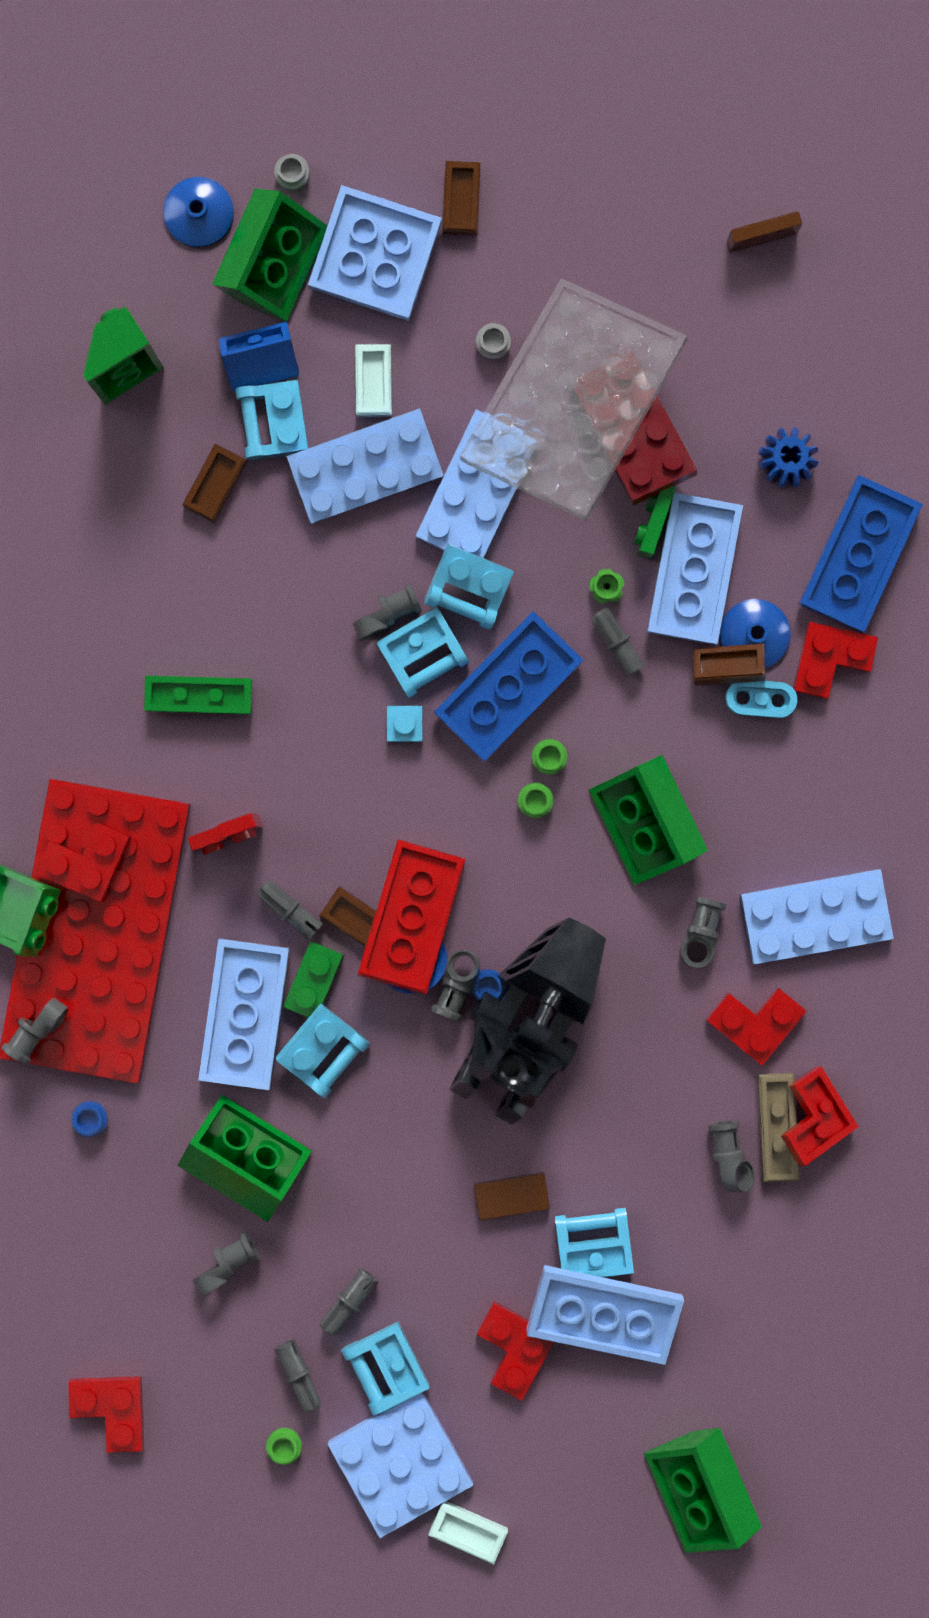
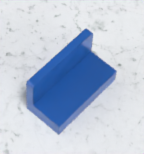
M287 321L218 338L230 387L234 392L236 388L242 386H259L300 374Z

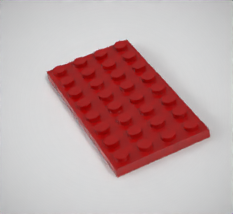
M49 778L31 877L60 889L59 904L55 915L50 919L45 933V944L38 952L37 957L18 955L16 957L0 1044V1059L19 1062L6 1054L1 1049L2 1045L9 1043L20 1026L18 1021L21 1017L34 1022L45 1005L54 997L69 1007V1010L58 1028L52 1034H48L46 1039L39 1041L30 1055L31 1061L29 1064L132 1083L140 1082L191 804ZM96 822L131 836L103 902L94 900L35 874L49 841L83 854Z

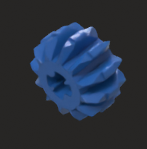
M795 427L791 430L789 437L784 428L778 429L777 438L768 435L765 438L768 447H761L758 452L761 457L767 458L759 463V469L765 470L770 468L771 471L766 476V480L770 482L775 476H778L779 488H783L786 485L788 478L793 488L800 485V478L808 481L812 477L809 469H814L819 464V461L810 457L818 452V447L806 446L811 436L806 434L800 440L798 438L799 429ZM789 452L793 453L795 457L787 464L782 461L784 455Z

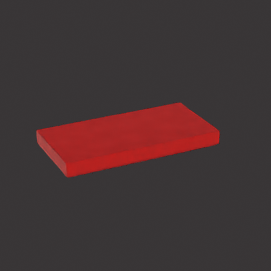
M397 840L357 976L426 996L466 860L465 858Z

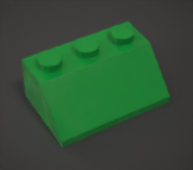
M255 188L212 285L236 301L286 322L322 244L328 225L282 192Z
M126 306L120 310L119 308H113L100 317L101 322L94 326L83 373L86 382L104 405L164 369Z
M663 755L589 789L634 885L683 865L708 851Z
M221 1095L190 1141L177 1166L268 1222L312 1150L229 1098Z
M720 1427L692 1431L644 1453L685 1553L739 1549L762 1528Z

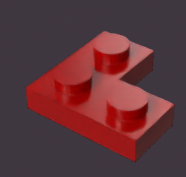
M808 622L793 689L797 693L828 699L836 666L866 673L871 672L879 637Z
M249 813L218 824V827L190 836L188 840L192 851L202 850L203 855H207L223 849L222 842L232 839L233 843H240L257 837L255 830L263 828L258 814Z
M96 822L83 854L49 841L35 874L94 900L103 902L131 836Z
M777 988L756 1014L730 993H727L706 1018V1021L762 1066L806 1013V1010L780 988Z
M822 1066L813 1068L789 1086L807 1117L782 1134L781 1138L799 1166L808 1165L859 1127Z
M493 1301L477 1330V1335L505 1350L506 1353L490 1381L492 1385L522 1401L554 1341L527 1336L526 1328L529 1320Z
M142 1376L70 1379L68 1382L69 1418L105 1417L106 1453L138 1452L144 1449Z

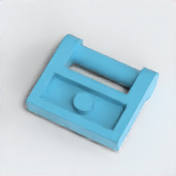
M298 380L259 386H242L235 389L237 401H241L247 447L244 448L246 460L291 455L309 448ZM265 399L272 444L261 445L255 400Z
M447 543L425 596L424 604L433 608L438 605L479 622L480 627L490 630L496 620L497 611L514 571ZM445 582L488 599L484 609L443 593L442 590Z
M438 607L376 642L408 698L417 694L416 690L454 667L459 666L462 668L469 663L468 658ZM448 646L451 652L449 655L408 677L404 668L440 647Z
M320 1003L275 1058L278 1063L325 1099L332 1091L330 1088L357 1054L360 1051L365 1052L371 1043ZM343 1036L347 1038L350 1042L321 1077L318 1078L314 1075L313 1071Z
M626 1208L614 1209L615 1212L573 1218H566L565 1215L555 1216L561 1269L598 1277L634 1273ZM617 1227L618 1237L569 1243L568 1232Z
M398 1321L341 1349L345 1360H350L370 1401L368 1407L372 1415L380 1414L430 1389V1384ZM371 1350L391 1390V1393L387 1395H382L363 1356V1353Z

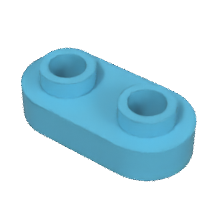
M783 682L733 683L726 690L725 703L727 708L736 715L779 719L790 715L795 710L797 695L790 685ZM738 692H745L748 695L747 704L742 705L737 702L736 696ZM777 694L783 698L784 702L781 707H775L772 704L773 695Z

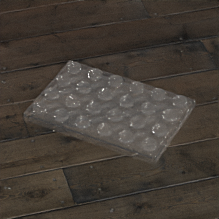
M561 278L459 455L461 462L587 521L687 343V335Z

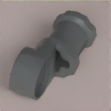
M406 584L405 589L387 597L383 595L378 596L382 609L360 618L353 623L359 640L364 641L384 633L389 629L388 626L395 624V620L414 611L417 614L421 613V607L411 584Z
M696 897V912L693 923L688 926L684 942L680 947V957L685 965L691 968H702L708 965L713 958L719 936L716 929L721 911L726 909V904ZM693 942L703 944L706 949L705 958L698 963L692 962L687 956V948Z
M459 950L451 954L447 962V971L442 981L444 984L437 1004L432 1005L431 1011L460 1022L462 1018L460 1011L467 994L472 993L481 969L480 959L476 954L466 950ZM461 956L471 958L474 965L471 974L465 977L458 975L454 968L455 961Z
M53 997L45 1005L34 1022L21 1017L18 1021L19 1028L9 1043H4L1 1049L13 1059L28 1065L31 1061L30 1055L39 1041L46 1039L48 1034H52L65 1018L69 1007Z
M738 1120L713 1122L708 1124V1128L713 1134L715 1153L712 1156L714 1161H719L723 1186L729 1192H748L754 1185L755 1171L751 1162L745 1160L744 1151L740 1150L737 1128L740 1127ZM737 1169L740 1172L739 1184L736 1179Z
M243 1232L240 1234V1239L225 1248H215L214 1254L218 1265L197 1276L192 1281L200 1295L203 1296L227 1282L228 1278L233 1276L234 1271L250 1261L258 1262L261 1260L259 1251L249 1234Z

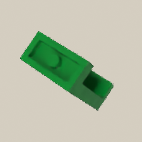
M0 864V944L13 949V953L18 956L37 957L38 952L45 944V933L50 919L58 909V897L61 890Z

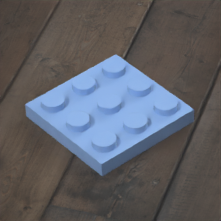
M341 185L308 283L309 289L409 321L442 224V218Z
M424 1392L380 1414L373 1415L328 1440L330 1450L379 1538L473 1486L471 1476Z

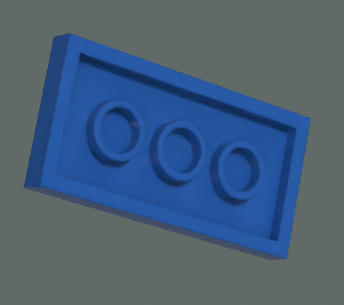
M858 475L798 605L863 634L923 504Z
M532 611L434 713L485 762L584 660Z

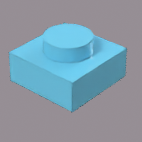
M387 706V742H423V707Z

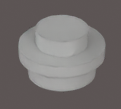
M287 154L277 161L274 174L276 181L281 187L287 190H297L307 183L310 170L308 163L303 157L297 154Z
M487 324L479 330L476 336V347L479 353L487 359L495 360L502 358L510 349L511 336L508 330L500 324Z

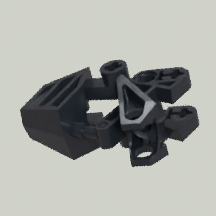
M569 917L548 927L498 975L509 982L501 999L485 991L472 1010L470 1020L476 1023L474 1043L457 1071L450 1086V1091L466 1099L477 1090L481 1081L489 1078L498 1085L508 1088L498 1106L496 1117L513 1125L523 1117L527 1107L532 1109L559 1071H564L575 1055L578 1044L565 1037V1034L573 1020L584 1024L592 1006L606 938L589 926ZM527 993L534 997H540V1007L534 1020L527 1017L511 1033L508 1032L507 1029ZM553 1012H556V1014H555V1016L553 1017L551 1023L548 1025V1022H549V1020H550V1018H551Z

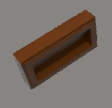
M445 162L442 234L477 236L481 162Z
M795 211L732 229L727 239L729 252L797 234L803 224L800 213Z
M215 443L182 506L215 523L247 460Z
M750 644L693 649V681L695 686L766 681L765 645Z
M339 886L319 916L366 947L376 910Z
M544 1172L474 1183L480 1220L550 1209Z

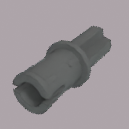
M606 608L596 613L592 617V622L608 646L606 651L612 652L623 669L625 676L628 677L644 667V662H642L629 641L630 634L625 635L610 609Z
M268 880L257 893L258 898L281 916L279 919L281 922L286 920L305 936L307 940L323 924L298 904L300 902L298 898L296 900L292 899L274 882Z
M361 1268L343 1293H337L339 1298L320 1321L319 1325L329 1335H337L355 1311L360 1312L361 1308L359 1306L379 1283L372 1274L366 1273L365 1269Z
M295 1339L274 1348V1352L280 1360L287 1377L285 1382H291L302 1409L305 1412H310L321 1405V1401L308 1374L312 1370L311 1367L307 1368L302 1359Z

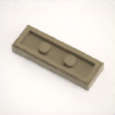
M794 1073L757 1074L762 1181H799V1165L781 1138L782 1134L797 1124L796 1099L789 1087L795 1082Z

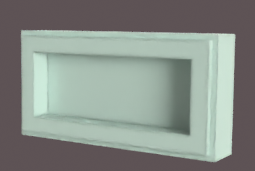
M391 344L355 345L356 417H392Z
M445 1501L437 1511L428 1536L494 1565L507 1536L508 1528Z

